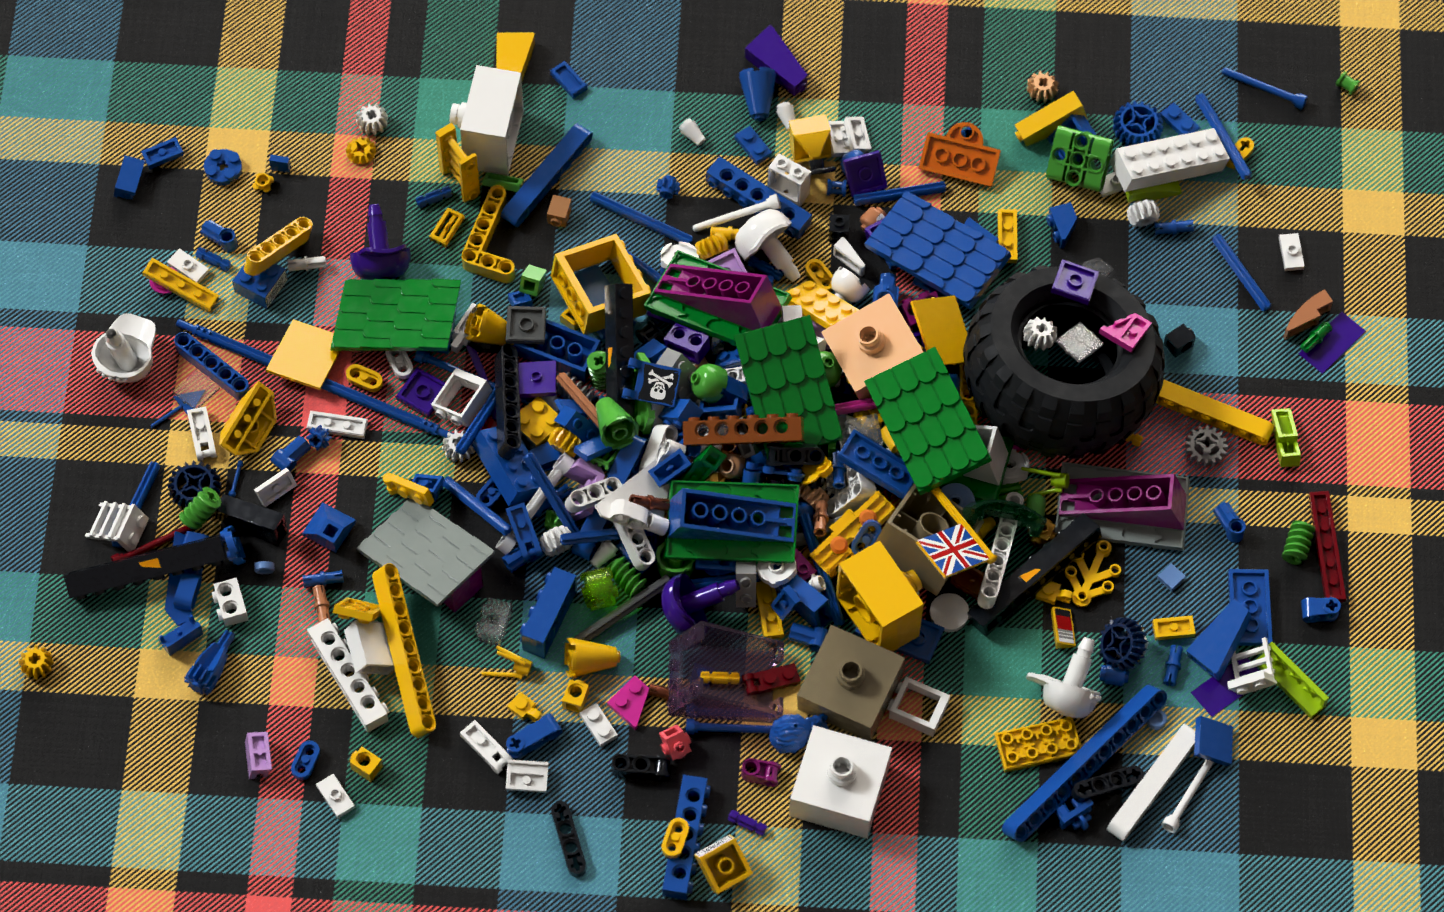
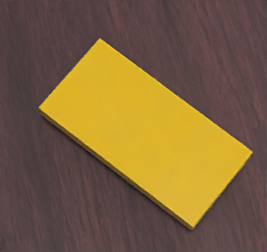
M1073 717L994 734L1004 772L1069 759L1082 747Z

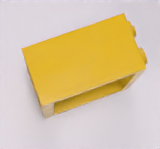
M617 234L557 253L554 256L551 278L582 333L586 335L605 329V303L592 306L574 274L575 271L610 260L623 283L633 284V319L646 315L647 310L644 304L649 295H651V288L644 282L641 271L636 268L632 255L628 254L625 243L619 239Z

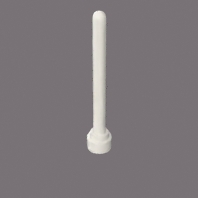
M777 194L769 196L765 202L695 224L693 231L698 232L768 208L773 210L780 209L779 197Z
M1205 760L1173 814L1165 817L1162 822V827L1165 830L1176 833L1180 826L1179 818L1214 762Z

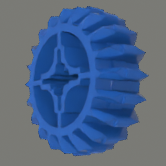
M1134 101L1132 105L1127 102L1125 107H1120L1119 111L1115 113V118H1113L1115 136L1120 137V143L1125 141L1126 146L1159 139L1164 128L1161 112L1156 113V107L1150 108V103L1146 106L1143 101L1140 104ZM1129 118L1128 124L1124 125V121ZM1152 125L1153 128L1147 132L1148 126Z

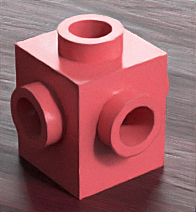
M677 724L659 733L663 743L660 745L663 753L669 755L673 760L681 759L691 752L689 746L691 740L688 734L684 733Z

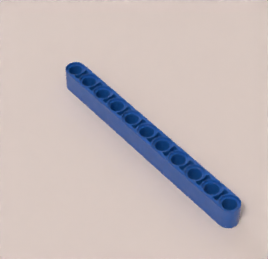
M1151 685L1144 686L1004 822L1002 826L1003 834L1018 842L1026 840L1071 796V790L1077 782L1090 778L1164 706L1167 701L1166 692Z

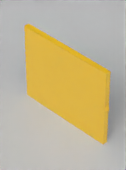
M955 295L912 300L910 303L925 350L936 347L945 366L964 363L963 348L967 331Z
M293 319L267 366L266 372L320 390L340 351H330L334 333Z

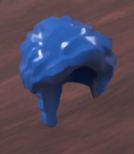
M799 714L783 715L775 720L770 727L769 740L771 745L780 754L796 753L808 742L813 725L818 726L822 724V721L827 720L828 716L820 714L819 716L814 715L804 719Z

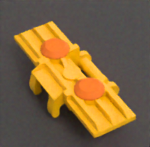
M877 491L855 512L847 509L834 524H831L828 527V530L832 532L831 535L811 552L809 556L829 575L839 566V563L847 557L850 558L854 555L849 546L863 523L873 519L882 526L891 517L896 508ZM870 526L868 530L874 531L875 528L873 526ZM864 543L859 545L860 548L865 546Z

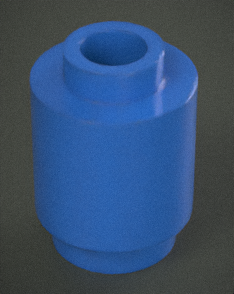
M1107 664V666L1101 665L1099 681H1104V684L1123 686L1124 683H1128L1129 671H1126V669L1124 671L1119 670L1118 666L1112 668V664Z

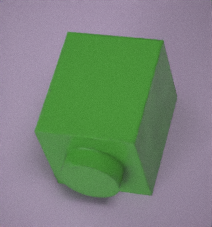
M529 264L521 276L519 292L537 297L544 287L547 270Z

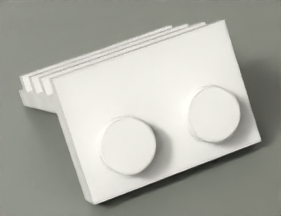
M107 501L100 502L99 507L101 509L90 533H86L85 537L116 541L126 551L134 550L149 518L135 504L130 506L126 503L120 505L117 502H113V504Z
M1266 637L1262 638L1263 646L1238 654L1234 652L1231 659L1235 679L1227 681L1229 690L1244 695L1277 684L1274 678L1275 670L1272 667L1273 659L1270 656L1271 648ZM1265 653L1264 658L1241 665L1237 663L1238 660ZM1267 664V669L1240 677L1239 672Z

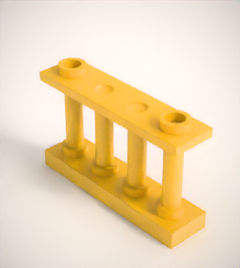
M451 122L435 132L439 169L443 175L452 173L460 183L462 200L465 203L468 200L475 199L480 194L477 155L473 153L467 156L457 143L456 128Z

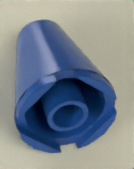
M759 67V71H753V68L744 69L739 73V80L750 117L754 118L755 121H764L770 113L776 81L775 70L767 67Z

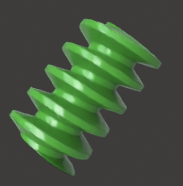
M595 351L587 358L591 384L597 390H606V352Z
M203 487V491L198 492L197 496L193 498V502H190L188 507H185L184 511L179 514L182 523L191 529H200L216 509L221 506V498L216 491L209 487Z
M1300 520L1292 522L1288 538L1286 539V545L1284 546V552L1282 553L1283 560L1290 564L1299 565L1302 563L1301 560L1307 559L1305 553L1309 552L1310 540L1313 539L1312 533L1315 532L1314 526Z
M623 556L613 560L605 568V572L609 573L611 578H614V582L619 584V587L624 589V592L630 595L631 599L645 589L647 579L644 578L640 581L639 579L642 577V574L638 573L635 575L637 569L635 567L629 569L632 563L627 562L624 564L627 558Z

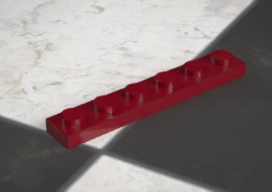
M1329 491L1309 492L1308 497L1312 522L1315 527L1314 534L1324 597H1334L1340 602H1345L1346 593Z

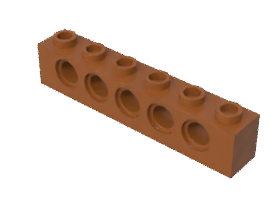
M787 413L786 417H779V414H767V418H759V415H747V419H739V416H727L725 420H720L718 416L708 417V420L701 421L700 417H690L688 421H683V445L686 447L709 446L710 444L715 446L804 442V418L798 416V413ZM781 423L788 425L785 433H779L778 426ZM746 424L748 432L740 435L739 427ZM761 424H767L768 430L764 434H760L758 431ZM727 425L728 433L721 436L719 433L720 427ZM703 426L709 428V433L706 436L700 435V429Z

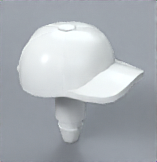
M773 209L762 211L747 220L735 236V245L744 261L762 249L777 270L781 269L789 280L794 282L801 276L796 265L792 262L793 258L777 238L778 235L792 225L791 221L783 213Z
M120 315L106 333L99 337L93 345L91 355L93 363L97 368L96 372L101 373L103 378L107 377L110 381L113 380L118 383L138 382L145 378L153 364L152 347L156 335V325L152 321L137 315Z
M1087 637L1083 638L1078 646L1077 653L1072 655L1063 681L1042 674H1027V680L1044 686V704L1050 709L1067 717L1084 718L1093 711L1097 702L1101 700L1100 692L1083 687L1092 663L1090 657L1094 650L1095 640Z

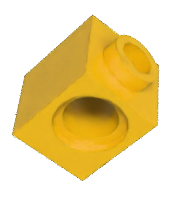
M570 679L562 699V708L577 713L583 711L589 695V685L582 680L577 679L574 681ZM578 692L581 696L573 697L572 694Z
M361 747L359 751H355L350 757L351 770L372 782L383 767L382 759L364 747ZM362 761L370 762L367 766L360 765Z

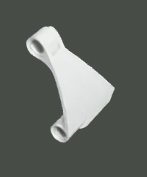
M670 439L665 440L657 459L595 505L599 516L636 531L645 529L660 536L665 535L669 527V520L664 518L665 511L655 509L648 511L647 508L630 502L629 497L631 494L639 496L653 495L656 498L667 499L670 483L659 487L648 471L680 448L685 454L686 446Z

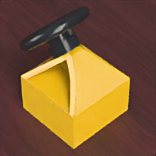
M826 114L789 120L790 149L794 162L808 161L811 176L835 172V166L824 167L823 158L831 157V129Z

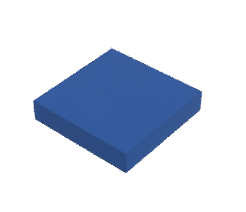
M1203 716L1197 717L1194 756L1224 766L1231 765L1233 726Z

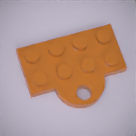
M961 122L952 126L946 136L927 133L918 169L992 187L1001 150L983 146V136L979 128L972 123ZM963 128H971L972 135L970 137H963L961 134Z

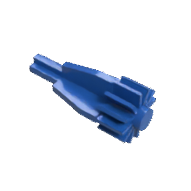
M225 630L218 643L213 642L199 655L194 665L189 669L184 677V682L188 683V687L194 692H200L201 695L203 693L208 695L212 692L226 663L228 647L235 638L233 632Z

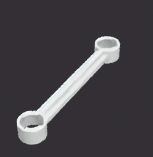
M563 453L557 459L552 471L547 476L553 487H555L560 478L567 473L574 463V459L566 453ZM541 488L537 490L526 506L530 519H532L546 499ZM513 529L507 536L503 535L496 545V548L505 555L513 549L517 542Z

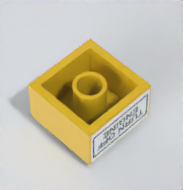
M536 397L520 411L521 440L530 449L548 442L551 432L556 427H561L554 421L558 413L541 397Z
M731 835L694 854L712 891L717 894L753 875L736 839Z

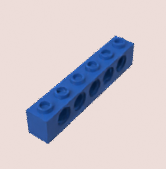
M719 156L706 171V182L709 186L719 189L726 197L738 201L744 208L765 202L769 196L777 194L781 203V208L777 210L787 218H792L790 220L792 225L784 230L789 237L799 240L811 225L812 214Z
M683 775L675 818L685 819L687 816L692 815L696 819L687 821L689 825L688 835H691L692 838L686 840L681 853L687 854L689 857L684 860L679 857L668 858L662 888V896L687 900L688 893L692 894L694 882L690 881L691 874L696 873L697 862H694V854L700 851V843H697L698 836L703 834L704 824H701V818L706 817L707 805H704L705 798H709L711 786H707V778ZM694 796L697 797L699 800L697 802H691L689 798ZM676 828L675 831L677 833L682 832V829ZM674 846L670 847V851H674L676 849ZM677 873H683L685 874V877L682 879H678L675 877V875Z

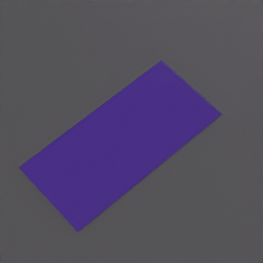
M1343 312L1329 323L1332 326V331L1323 338L1321 344H1316L1308 353H1305L1303 350L1298 353L1322 374L1366 332Z
M1249 658L1237 661L1238 665L1251 662ZM1232 663L1227 666L1219 681L1211 677L1191 692L1211 717L1242 696L1228 688L1227 681L1235 679ZM1254 667L1241 671L1239 674L1241 677L1259 670Z

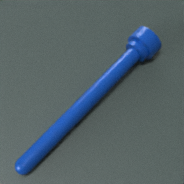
M1222 69L1223 75L1289 100L1296 108L1302 110L1308 98L1307 95L1302 93L1294 95L1231 69Z
M417 351L414 361L417 363H430L453 373L455 368L463 370L431 356V353L428 351ZM489 381L490 387L494 390L495 383Z
M686 718V733L688 735H694L698 731L769 734L771 727L769 725L699 723V721H695L693 718Z

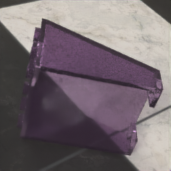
M704 621L698 622L670 640V661L668 664V669L670 670L668 681L669 699L667 702L669 716L773 723L783 716V697L773 701V691L748 696L746 683H743L742 680L744 674L772 669L773 666L784 660L783 641ZM702 671H709L710 673L728 672L729 674L731 672H738L740 681L739 684H730V682L728 684L703 683L704 678H701L700 674ZM754 681V685L759 686L758 681Z

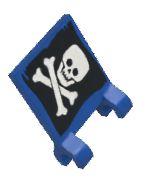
M629 358L627 368L638 369L635 390L623 388L621 398L674 408L681 369Z

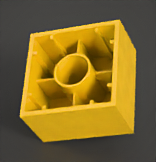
M880 541L839 563L836 588L837 599L865 640L893 652L919 637L924 603L916 593L922 589V583L914 570L901 571Z

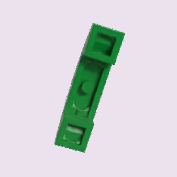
M710 444L691 463L690 468L679 480L705 481L713 470H717L727 455Z

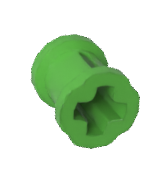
M1344 71L1338 78L1336 86L1343 87L1349 91L1350 95H1353L1361 81L1354 80Z

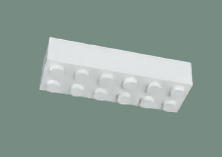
M1212 128L1117 148L1110 159V163L1124 191L1127 192L1221 172L1230 158L1216 130Z

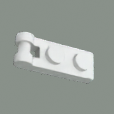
M206 406L187 410L197 460L202 461L204 460L203 458L207 457L216 458L217 454ZM202 446H209V449L201 450Z
M476 720L460 732V736L488 763L496 774H499L506 764L508 765V760H513ZM499 755L501 759L496 762L494 757Z

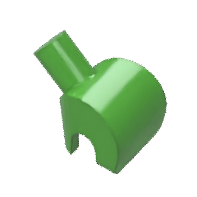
M546 510L544 526L547 530L563 525L555 512Z

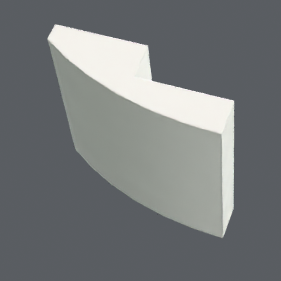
M846 117L844 121H828L831 129L832 157H841L852 150H860L862 153L871 150L864 117Z

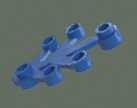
M751 457L746 459L747 469L763 470L762 472L766 474L787 475V480L802 482L803 477H805L802 469L794 467L795 465H783L781 468L780 466H769L753 461Z

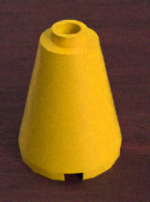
M477 304L474 307L476 309L474 314L470 312L467 318L464 333L468 334V337L465 338L473 342L496 345L506 344L507 320L487 306Z
M567 638L569 643H565L564 665L569 666V671H565L568 678L616 667L617 663H620V651H617V648L614 646L576 638Z

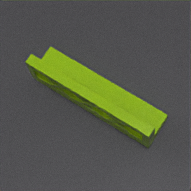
M1271 642L1268 645L1271 648L1270 656L1273 659L1272 667L1275 670L1274 678L1277 681L1276 685L1312 719L1326 707L1329 697ZM1263 653V654H1262L1261 656H1259L1257 659L1264 658V657H1265V653ZM1263 664L1258 667L1261 670L1267 669V664Z

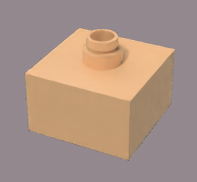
M890 294L883 296L821 331L859 400L871 398L864 383L865 380L923 353Z

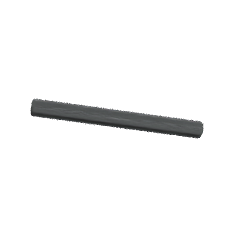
M668 575L663 576L573 638L590 641L661 593L670 577Z

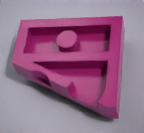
M1133 313L1125 319L1114 321V324L1111 326H1102L1099 334L1127 351L1132 352L1149 330L1152 322Z
M634 676L607 702V706L636 730L650 689L638 677Z

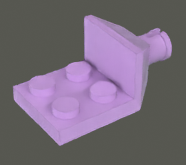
M580 457L574 461L571 468L563 476L580 483L577 487L579 489L604 480L605 474L602 468L597 466L598 463L592 464L591 460L586 462ZM590 492L592 497L597 498L593 492ZM576 499L574 503L579 504V501ZM595 506L577 513H571V516L577 522L592 514Z

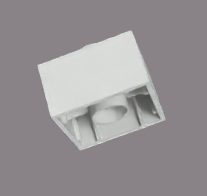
M476 65L467 103L462 102L461 105L452 104L449 123L452 122L453 125H458L461 133L462 150L467 156L473 153L477 155L478 171L509 175L524 113L521 72Z
M813 725L790 798L789 816L868 838L890 766L892 747Z

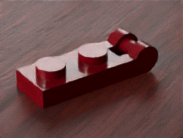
M795 663L756 673H747L742 676L743 683H746L747 686L746 692L748 696L797 685L801 682ZM754 681H758L759 686L754 685Z

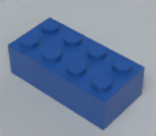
M546 319L545 345L514 344V347H516L518 356L531 362L556 360L557 372H570V377L576 376L577 380L586 382L589 376L587 358L592 352L601 351V340Z
M497 427L480 430L472 442V446L507 505L512 506L529 502L540 486L523 460V457L529 453L523 441L521 440V446L514 457L510 460H505L499 456L497 451Z
M554 567L551 573H547L544 581L546 585L543 590H539L536 597L537 603L535 607L532 606L529 610L527 624L523 623L520 629V642H522L523 650L544 659L577 593L576 575Z

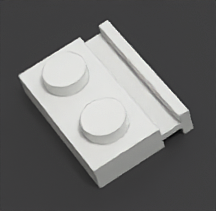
M508 760L506 790L546 793L549 762Z

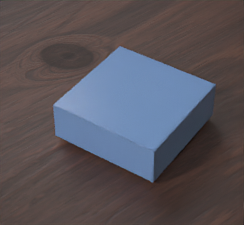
M1171 563L1158 575L1157 579L1172 592L1186 576Z

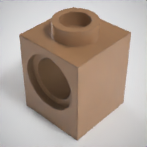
M553 195L547 212V223L555 227H566L572 209V200Z

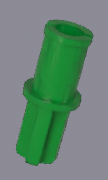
M1323 321L1317 329L1309 333L1310 336L1300 345V348L1305 353H1308L1316 344L1322 343L1323 338L1332 331V326L1328 322Z

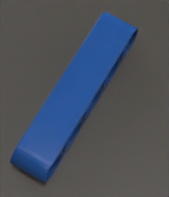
M180 332L175 336L174 342L178 354L232 397L240 401L250 390L248 380L189 333ZM225 376H230L228 379H223ZM239 387H244L243 390H237Z

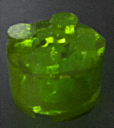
M602 567L580 574V582L584 581V587L581 588L587 608L591 607V612L614 606L616 604V597H619L618 588L616 585L613 586L611 580L613 579V574L610 567Z

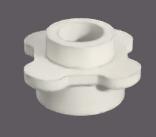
M814 573L811 574V580H809L808 584L821 593V591L826 589L823 577L821 575L816 576Z

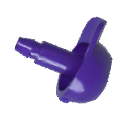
M371 204L368 209L369 223H367L370 247L350 253V263L353 271L364 280L395 279L405 274L411 261L410 248H407L406 244L389 249L386 221H383V213L379 204Z
M681 573L671 578L662 590L661 602L663 613L678 634L683 636L700 635L708 631V621L704 609L725 601V597L731 596L740 590V585L735 579L724 581L721 584L716 582L697 590L689 576Z

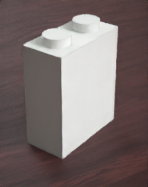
M355 620L344 630L356 673L388 675L395 670L383 623L372 621L369 624H363Z

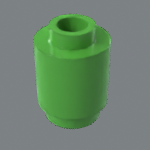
M1032 494L1027 497L1024 514L1026 522L1035 523L1038 517L1044 518L1046 499L1042 495Z

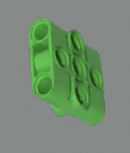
M1059 125L1054 136L1046 178L1067 183L1072 187L1078 186L1101 192L1104 187L1114 140L1094 135L1089 131L1083 132ZM1081 136L1087 138V145L1081 143ZM1060 149L1065 152L1064 159L1060 158L1058 154ZM1077 154L1083 157L1082 164L1077 161ZM1095 159H1098L1101 162L1100 168H1097L1095 166ZM1073 172L1078 174V182L1073 180Z

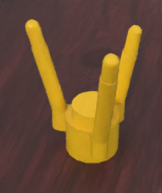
M496 646V649L499 650L497 651L498 655L515 662L513 670L516 673H481L483 676L522 679L523 675L528 677L532 661L522 658L505 648Z

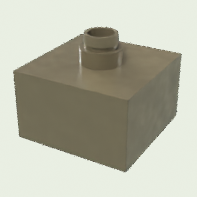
M913 484L886 522L876 542L880 541L901 571L914 570L921 580L922 587L937 596L949 577L943 578L916 542L919 539L958 524L931 491L920 496L915 484ZM950 500L976 534H978L985 521Z
M831 625L797 694V708L812 716L825 714L828 716L825 722L867 741H872L905 672V657Z

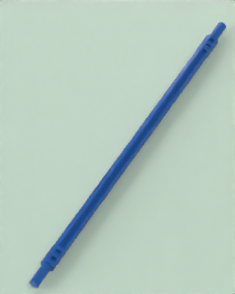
M178 319L176 322L177 327L192 332V335L266 366L269 365L273 357L270 354L198 324L193 325L181 319ZM326 378L321 389L434 436L439 435L448 438L447 434L450 431L440 428V425Z

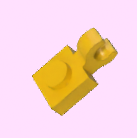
M1050 581L1036 594V599L1055 605L1056 600L1070 604L1073 592L1066 589L1060 590L1061 584Z
M519 692L507 705L508 710L521 720L528 717L533 722H536L542 718V713L535 709L536 703L522 692Z

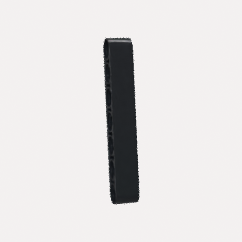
M504 344L494 360L497 451L500 457L510 460L521 446L519 369L516 347L511 344Z

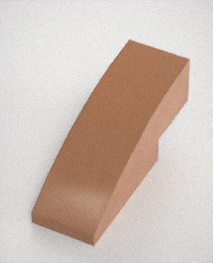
M1325 289L1311 297L1297 310L1286 327L1284 333L1285 340L1317 325L1321 314L1331 309L1333 300Z

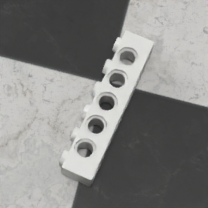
M327 618L307 629L309 639L367 733L388 722L387 714L389 710L384 702L380 703L378 697H380L374 686L370 687L368 675L355 672L352 657L348 651V643L345 638L341 640L338 635L340 631L335 623L332 624ZM328 640L335 641L331 645L325 644ZM338 656H343V657H344L343 660H340V661L335 660V658L338 657ZM347 672H353V673H354V674H353L352 676H350V677L345 676V674H346ZM357 688H363V689H364V690H363L362 692H360V693L355 692V689H357ZM367 704H373V705H374V706H373L372 708H370V709H366V708H365V705H367Z

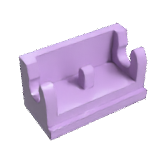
M268 732L247 733L245 748L249 779H255L258 774H263V777H267L269 771H272Z

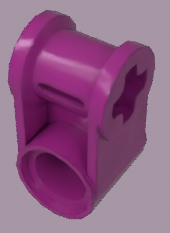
M749 758L743 762L741 777L746 782L776 787L778 786L777 776L781 765L773 761ZM753 768L756 772L748 773L746 769Z

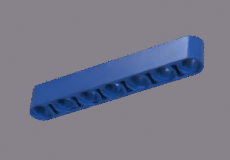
M578 123L574 124L503 208L500 217L513 226L519 227L590 143L593 133Z
M635 435L630 445L619 450L606 478L616 477L622 485L631 479L645 452L648 440ZM607 486L610 491H614L611 486ZM594 507L593 513L587 516L580 532L607 529L611 521L600 517ZM600 542L574 544L571 553L590 561L596 553Z

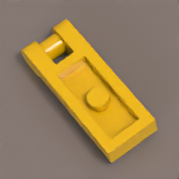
M387 473L383 476V481L387 486L389 494H399L403 498L412 499L420 505L424 504L429 507L435 502L429 488L392 473Z

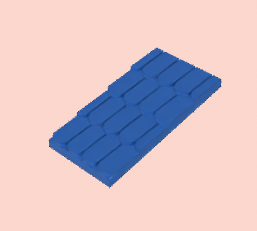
M908 191L904 192L891 211L882 220L881 224L878 225L870 238L864 243L870 251L944 295H955L957 302L970 310L1011 257L1010 251L1006 250L1005 247L984 237L982 233L955 220L949 214L933 207L931 203Z

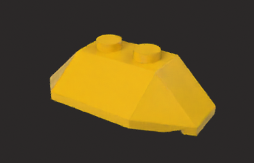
M258 381L237 404L221 431L219 445L234 456L258 452L277 421L274 392Z

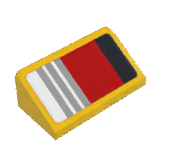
M1052 607L1051 617L1056 649L1076 647L1071 609Z

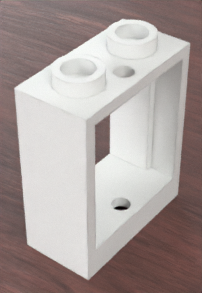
M778 153L768 167V187L800 207L810 194L811 171Z
M455 368L431 406L435 410L437 417L443 420L445 418L449 419L457 426L469 427L493 390L487 380ZM461 386H464L476 392L460 414L447 407Z
M905 677L903 683L899 682L895 693H897L895 700L891 699L887 710L890 711L889 718L933 737L947 709L950 695ZM907 688L938 701L929 722L898 709Z

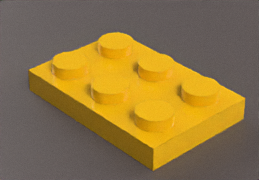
M348 597L335 604L333 613L338 614L339 618L350 619L352 617L358 619L357 622L369 624V622L381 616L379 604Z

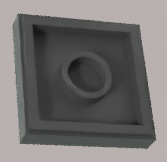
M508 306L506 344L545 345L546 307Z

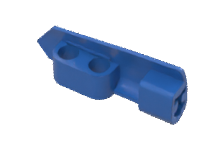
M175 531L173 546L209 536L192 531H187L185 535ZM192 568L186 569L183 574L173 576L172 573L169 574L165 611L177 626L188 621V617L192 615L202 583L201 574L203 569L192 571Z

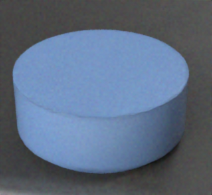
M269 561L256 562L254 564V571L258 574H271L274 572V563Z
M1159 709L1146 723L1149 728L1160 730L1165 726L1167 716L1164 711Z

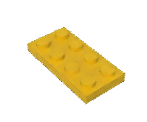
M811 280L787 291L792 297L788 305H801L802 313L805 316L810 315L811 320L826 329L859 311V309Z

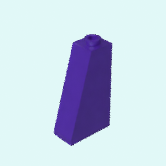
M769 25L745 47V58L757 68L767 67L774 69L776 73L775 82L793 96L806 89L808 85L807 73L773 26Z

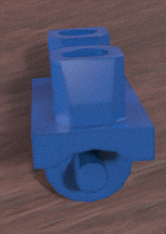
M1072 799L1071 803L1075 809L1071 812L1065 804L1056 809L1055 813L1060 820L1059 826L1062 830L1071 824L1074 829L1081 827L1083 830L1089 828L1087 821L1092 819L1090 814L1087 813L1092 811L1091 806L1094 803L1091 799L1085 802H1077Z

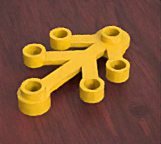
M1106 540L1097 542L1095 547L1096 556L1090 570H1088L1084 561V553L1081 555V558H1077L1074 561L1084 579L1082 587L1076 577L1077 569L1074 566H1068L1065 569V577L1069 579L1074 590L1072 601L1078 607H1086L1090 604L1092 598L1102 594H1111L1114 589V584L1111 581H1104L1101 587L1090 590L1092 584L1111 577L1116 578L1120 576L1121 567L1118 564H1112L1108 570L1097 573L1103 558L1111 553L1112 546ZM1105 545L1107 548L1102 549L1100 546ZM1112 569H1117L1118 573H1113ZM1071 570L1074 572V574L1070 575L1067 573V571ZM1109 585L1111 589L1107 590L1104 586ZM1079 595H1084L1085 598L1081 599Z

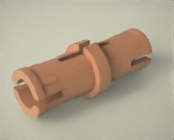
M819 500L815 504L816 511L813 515V522L815 523L814 533L817 537H823L826 535V524L829 521L827 514L828 504L824 500Z
M316 585L312 590L315 598L314 609L317 610L318 623L327 618L331 622L329 614L330 603L326 598L325 586Z

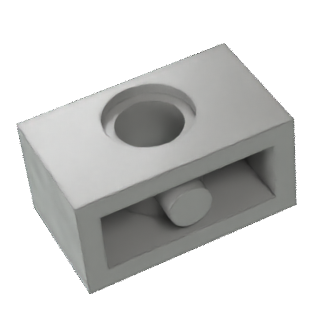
M736 561V580L740 585V590L736 592V607H756V563Z

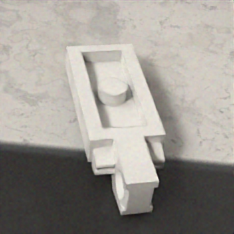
M474 303L470 305L453 330L451 338L453 342L450 346L451 351L457 354L463 345L467 346L471 342L465 338L468 337V334L464 333V329L470 312L474 314L476 311L474 308L476 304Z

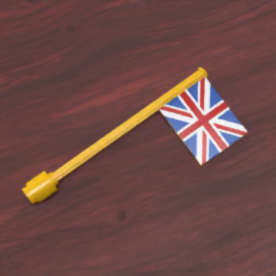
M885 425L879 432L881 440L892 453H899ZM937 487L931 490L958 524L919 539L916 542L943 578L953 576L985 562L988 564L994 563L997 560V555L990 551L941 489Z

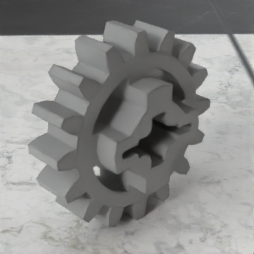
M1206 425L1204 430L1201 426H1198L1197 431L1193 429L1191 435L1187 436V442L1185 443V448H1187L1186 455H1191L1190 461L1197 460L1196 465L1203 463L1204 467H1207L1208 463L1213 467L1215 461L1221 463L1228 449V445H1226L1227 438H1221L1223 432L1216 433V427L1209 430L1208 425Z

